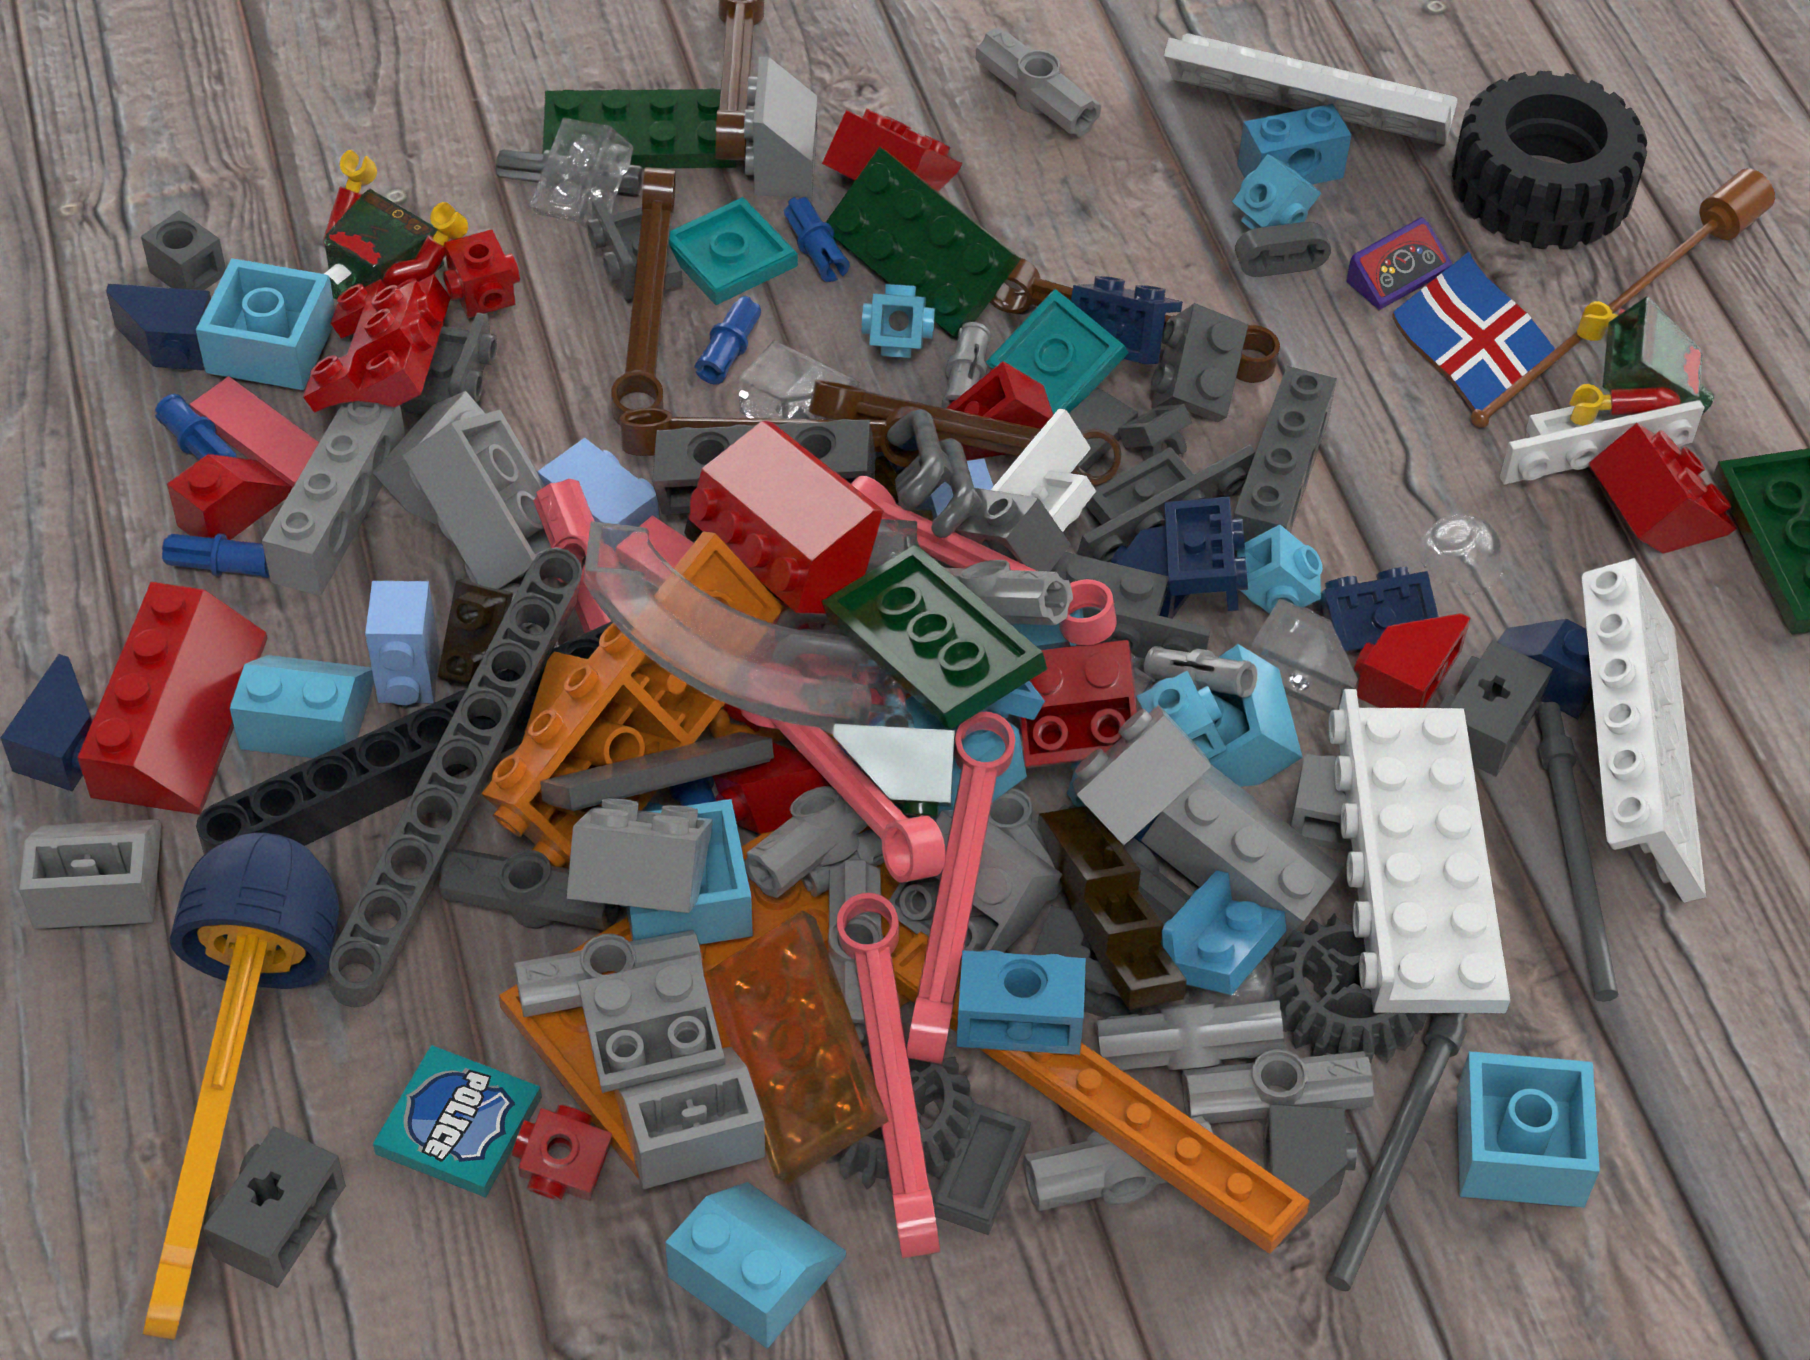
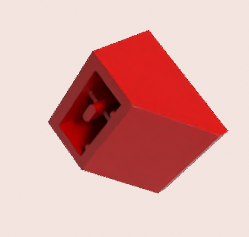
M866 108L863 116L848 110L845 111L822 162L823 165L856 180L878 148L881 147L938 192L959 172L962 166V162L947 156L951 148L950 146L927 135L919 134L911 130L910 126Z
M1635 423L1588 463L1638 539L1663 554L1728 536L1737 529L1726 513L1731 508L1727 498L1712 483L1707 485L1700 476L1705 470L1702 462L1686 446L1679 450L1673 440L1662 430L1654 434L1639 423Z
M1122 640L1094 645L1041 650L1048 669L1031 679L1030 682L1045 702L1034 720L1020 717L1025 767L1033 768L1082 762L1088 755L1099 748L1106 753L1122 738L1118 732L1123 724L1138 712L1129 641Z

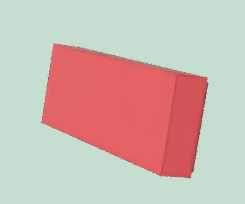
M229 376L189 404L196 414L200 417H207L214 423L215 433L247 458L257 460L292 486V488L319 444L317 440Z

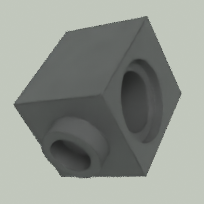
M180 210L141 236L149 272L171 288L205 290L220 280L226 270L220 239Z

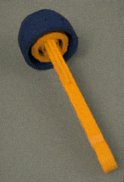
M269 833L244 834L216 846L203 855L195 864L184 883L170 935L172 950L182 961L191 967L226 981L142 1335L175 1340L257 987L275 989L305 987L320 981L328 970L339 916V903L335 885L325 867L314 857L309 849L292 839Z

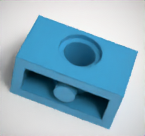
M1334 104L1244 121L1237 165L1245 178L1249 173L1256 170L1265 156L1269 154L1289 165L1311 184L1344 178L1351 133Z
M962 950L957 1047L1080 1055L1084 1019L1086 958L1065 957L1059 954L1027 955L1003 953L997 950L982 952Z

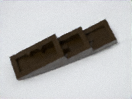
M1087 806L1039 813L1038 825L1054 868L1062 873L1059 880L1078 923L1103 970L1127 1008L1134 1009L1183 1000L1187 979L1161 945L1164 924L1139 892L1141 870L1119 840Z

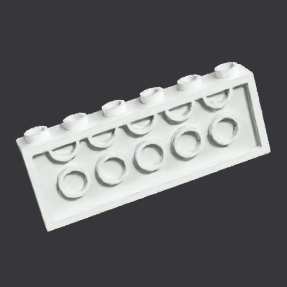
M1193 34L1183 35L1182 40L1168 38L1164 53L1171 76L1176 81L1297 110L1334 104L1343 121L1446 145L1457 107V98L1454 96Z
M1635 558L1587 571L1582 575L1607 842L1614 850L1640 844L1644 853H1653L1662 882H1671L1683 902L1705 898L1706 891L1675 628Z
M1344 689L1339 710H1331L1329 737L1331 744H1339L1341 756H1337L1335 762V785L1337 791H1345L1347 803H1343L1341 809V833L1343 838L1351 839L1353 852H1349L1347 858V881L1349 887L1358 888L1359 901H1356L1354 904L1353 929L1356 938H1364L1366 952H1362L1360 956L1359 976L1362 989L1371 990L1373 1013H1506L1510 1003V994L1464 708H1359L1356 689Z

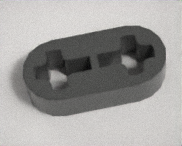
M1300 222L1249 230L1237 240L1235 253L1241 269L1246 275L1264 277L1316 269L1329 259L1331 245L1320 224Z

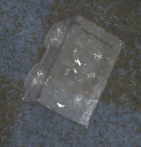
M563 118L529 207L539 215L578 222L587 229L586 221L593 219V199L602 198L609 213H612L615 197L623 176L630 165L633 146L611 126Z

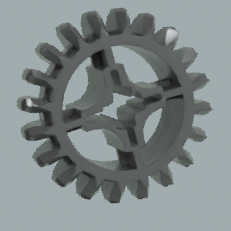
M1334 913L1327 920L1326 927L1311 919L1309 924L1305 926L1304 933L1293 930L1292 934L1287 938L1286 946H1281L1280 950L1275 954L1274 969L1270 971L1268 987H1270L1269 991L1271 992L1269 1001L1279 1000L1283 1032L1295 1031L1293 1036L1295 1049L1311 1044L1315 1047L1314 1056H1323L1326 1053L1343 1054L1364 1051L1365 1056L1369 1057L1370 1064L1374 1054L1387 1063L1394 1056L1396 1048L1406 1051L1407 1047L1412 1044L1414 1035L1423 1029L1427 1015L1425 1013H1373L1371 990L1362 989L1359 976L1360 956L1362 952H1366L1364 938L1355 937L1353 919L1350 924H1343ZM1305 977L1315 984L1313 990L1322 998L1319 1002L1307 990L1303 980Z
M865 1034L860 1044V1049L843 1042L842 1047L839 1049V1059L826 1057L825 1062L822 1064V1076H815L811 1084L812 1098L808 1102V1119L813 1123L811 1125V1137L816 1145H822V1157L825 1159L826 1164L840 1161V1173L844 1180L859 1171L862 1173V1183L866 1189H869L875 1183L876 1178L886 1179V1185L891 1191L867 1034ZM955 1056L944 1058L942 1065L908 1058L927 1173L939 1179L941 1174L944 1173L945 1161L949 1162L950 1158H958L961 1155L962 1144L959 1139H969L971 1136L972 1123H970L969 1118L974 1116L975 1103L972 1097H970L971 1085L967 1075H958L959 1064ZM858 1091L862 1096V1104L857 1106V1114L847 1120L842 1108L848 1098ZM934 1101L940 1111V1115L934 1124L926 1130L921 1125V1115L924 1114L925 1106Z

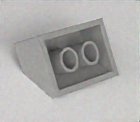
M501 410L451 422L402 455L410 468V477L414 485L427 496L437 513V521L441 531L454 542L466 562L465 569L472 582L494 589H501L510 583H519L523 581L535 557L540 552L551 548L533 502L537 497L536 492L545 487Z
M1211 764L1212 767L1159 814L1141 841L1199 887L1216 870L1228 872L1232 900L1239 902L1250 901L1262 907L1285 911L1287 931L1274 945L1280 949L1293 930L1296 931L1333 884L1342 866Z

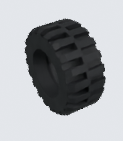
M1538 71L1532 76H1528L1526 72L1514 74L1507 82L1500 79L1488 86L1486 91L1480 92L1470 102L1469 109L1465 111L1452 166V178L1455 181L1453 187L1461 203L1464 202L1463 206L1474 220L1480 218L1482 226L1491 233L1495 234L1498 231L1506 235L1507 241L1519 244L1520 241L1533 243L1532 248L1546 249L1548 245H1558L1559 249H1569L1575 247L1577 242L1587 245L1602 238V234L1606 236L1621 225V221L1628 216L1632 209L1647 156L1646 133L1631 107L1626 109L1624 99L1615 92L1611 94L1605 92L1602 84L1593 80L1587 83L1578 80V75L1565 73L1564 76L1552 75V71ZM1532 156L1550 157L1567 164L1546 162Z

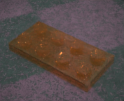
M803 910L706 972L730 1045L748 1068L764 1117L765 1151L775 1178L790 1183L889 1122L815 917Z

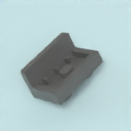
M602 198L593 199V219L586 221L591 245L594 249L601 248L603 251V266L610 282L617 281L625 299H631L634 292L642 207L610 215ZM670 246L668 247L664 289L683 285L682 270Z
M1196 303L1176 316H1171L1164 327L1162 344L1166 345L1163 359L1155 369L1151 380V390L1155 392L1151 408L1185 404L1187 411L1215 422H1220L1227 418L1248 324Z
M477 313L470 330L442 326L422 393L403 403L404 412L424 415L432 405L464 391L475 402L479 401L483 388V370L486 364H493L497 352V336L490 334L488 314Z

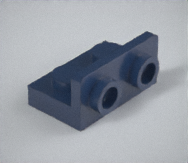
M1095 276L1094 284L1073 285L1071 302L1126 347L1129 353L1124 358L1125 360L1146 365L1159 363L1165 314L1181 312L1183 301L1166 298V289L1161 287L1136 285L1135 290L1124 288V279L1109 276Z
M1230 497L1165 502L1170 596L1226 591L1228 611H1239L1237 591L1248 590L1246 557L1235 558L1234 551L1245 550L1243 518H1232Z
M1397 567L1376 574L1377 580L1358 583L1356 576H1346L1326 582V589L1320 593L1321 599L1312 604L1314 611L1323 610L1333 656L1361 652L1367 642L1375 645L1387 626L1439 617L1428 571L1409 574L1408 567Z

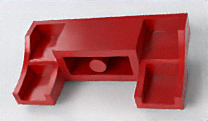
M435 274L419 282L415 278L409 279L399 286L392 285L386 287L381 279L366 287L362 284H356L338 297V304L330 324L341 339L353 333L354 336L347 355L339 359L336 355L328 356L311 369V376L303 398L314 413L332 405L355 401L379 403L395 408L421 395L451 299Z

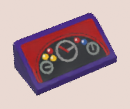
M1421 217L1355 253L1350 259L1346 282L1378 310H1381L1431 282L1453 263L1430 224Z

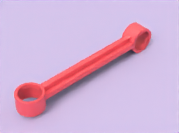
M859 476L851 483L852 486L884 510L877 535L881 532L910 547L917 544L931 557L954 568H967L973 564L990 560H1006L1009 562L1011 570L1036 571L956 532H953L946 538L935 536L931 528L933 521L897 505L888 490L870 477ZM1084 579L1070 583L1073 600L1068 608L1067 619L1059 623L1061 634L1066 640L1077 645H1094L1106 640L1114 632L1117 624L1111 590L1105 584L1096 580ZM1084 607L1102 609L1100 613L1088 618L1070 616L1074 611Z
M762 669L748 674L745 679L741 707L742 715L756 725L778 728L881 838L884 861L891 876L896 881L902 883L939 875L945 863V844L937 823L929 816L908 819L800 706L802 683L797 677L774 669Z
M979 712L961 723L956 731L954 758L961 769V775L945 851V863L941 872L920 985L907 1044L909 1059L942 1065L962 962V950H964L996 778L1009 768L1015 747V734L1011 725L1005 718L992 712ZM988 730L1002 738L1005 744V751L995 761L980 762L974 760L965 752L962 741L974 731Z
M861 893L849 898L841 906L837 915V930L843 951L855 960L901 1255L903 1259L940 1253L935 1212L929 1187L891 957L899 941L898 915L892 903L885 897L875 893ZM875 912L887 919L890 928L886 937L874 944H860L853 941L846 934V926L858 914Z

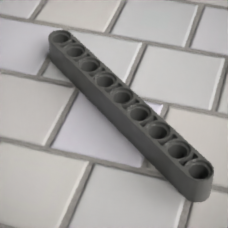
M549 548L540 552L533 560L331 952L328 967L330 992L335 1000L341 1004L355 1008L366 1006L376 999L441 873V866L448 852L452 851L576 605L582 568L577 557L570 551L561 548ZM556 577L566 582L567 585L562 588H553L547 586L542 580ZM523 623H535L542 627L544 631L540 634L531 635L520 630L518 626ZM501 669H510L518 673L521 678L516 681L506 682L497 678L494 673ZM477 716H486L494 720L497 726L492 729L482 730L471 725L469 721ZM452 764H462L470 768L473 773L466 778L458 779L448 775L444 769ZM435 812L446 817L448 823L440 828H430L423 825L419 818L426 813ZM402 862H412L420 866L423 873L416 878L406 879L398 876L393 871V868ZM385 912L393 915L398 923L390 929L379 930L370 926L366 920L375 913ZM359 963L368 967L372 974L362 982H351L343 978L340 971L349 964Z

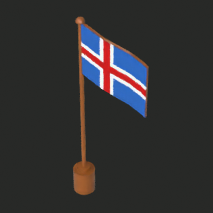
M1742 169L1701 203L1699 209L1703 227L1611 302L1608 306L1612 310V314L1708 234L1722 240L1734 239L1769 210L1775 202V192L1767 177L1754 169ZM1467 252L1393 311L1392 315L1397 328L1408 343L1452 383L1472 410L1471 422L1478 428L1488 426V418L1584 339L1575 332L1555 349L1529 314L1486 277L1473 260L1470 252Z

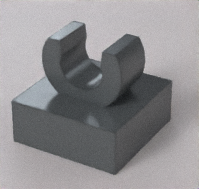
M1185 404L1157 406L1117 429L1124 446H1142L1143 458L1147 460L1161 452L1163 442L1167 444L1168 448L1171 447L1176 454L1186 452V441L1178 431L1192 424Z

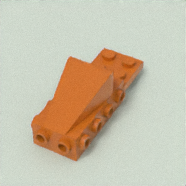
M703 531L635 618L622 616L620 620L606 628L599 639V646L589 659L553 652L547 660L522 743L512 755L503 759L496 766L492 774V781L481 793L497 808L493 814L494 819L512 834L518 837L524 834L535 844L532 850L544 854L549 859L551 866L569 869L573 826L594 806L572 811L549 805L542 799L540 781L693 744L728 700L729 696L722 690L723 686L784 609L781 603L716 533ZM657 790L622 799L638 802V811H642Z

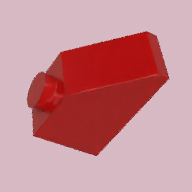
M1004 361L946 407V409L1042 429L1053 416L1044 385ZM961 444L966 460L1006 455L1005 453Z
M207 454L167 483L176 523L180 529L190 536L215 538L219 533L225 534L228 540L233 539L284 501L292 490V486L257 460Z
M1458 613L1387 626L1377 643L1374 645L1367 642L1357 658L1354 666V672L1360 674L1357 698L1378 708H1426L1462 652L1471 617Z
M772 743L774 758L770 759L769 762L712 776L719 792L716 796V801L732 799L736 824L759 834L775 831L793 816L790 807L800 795L815 788L832 787L801 752Z

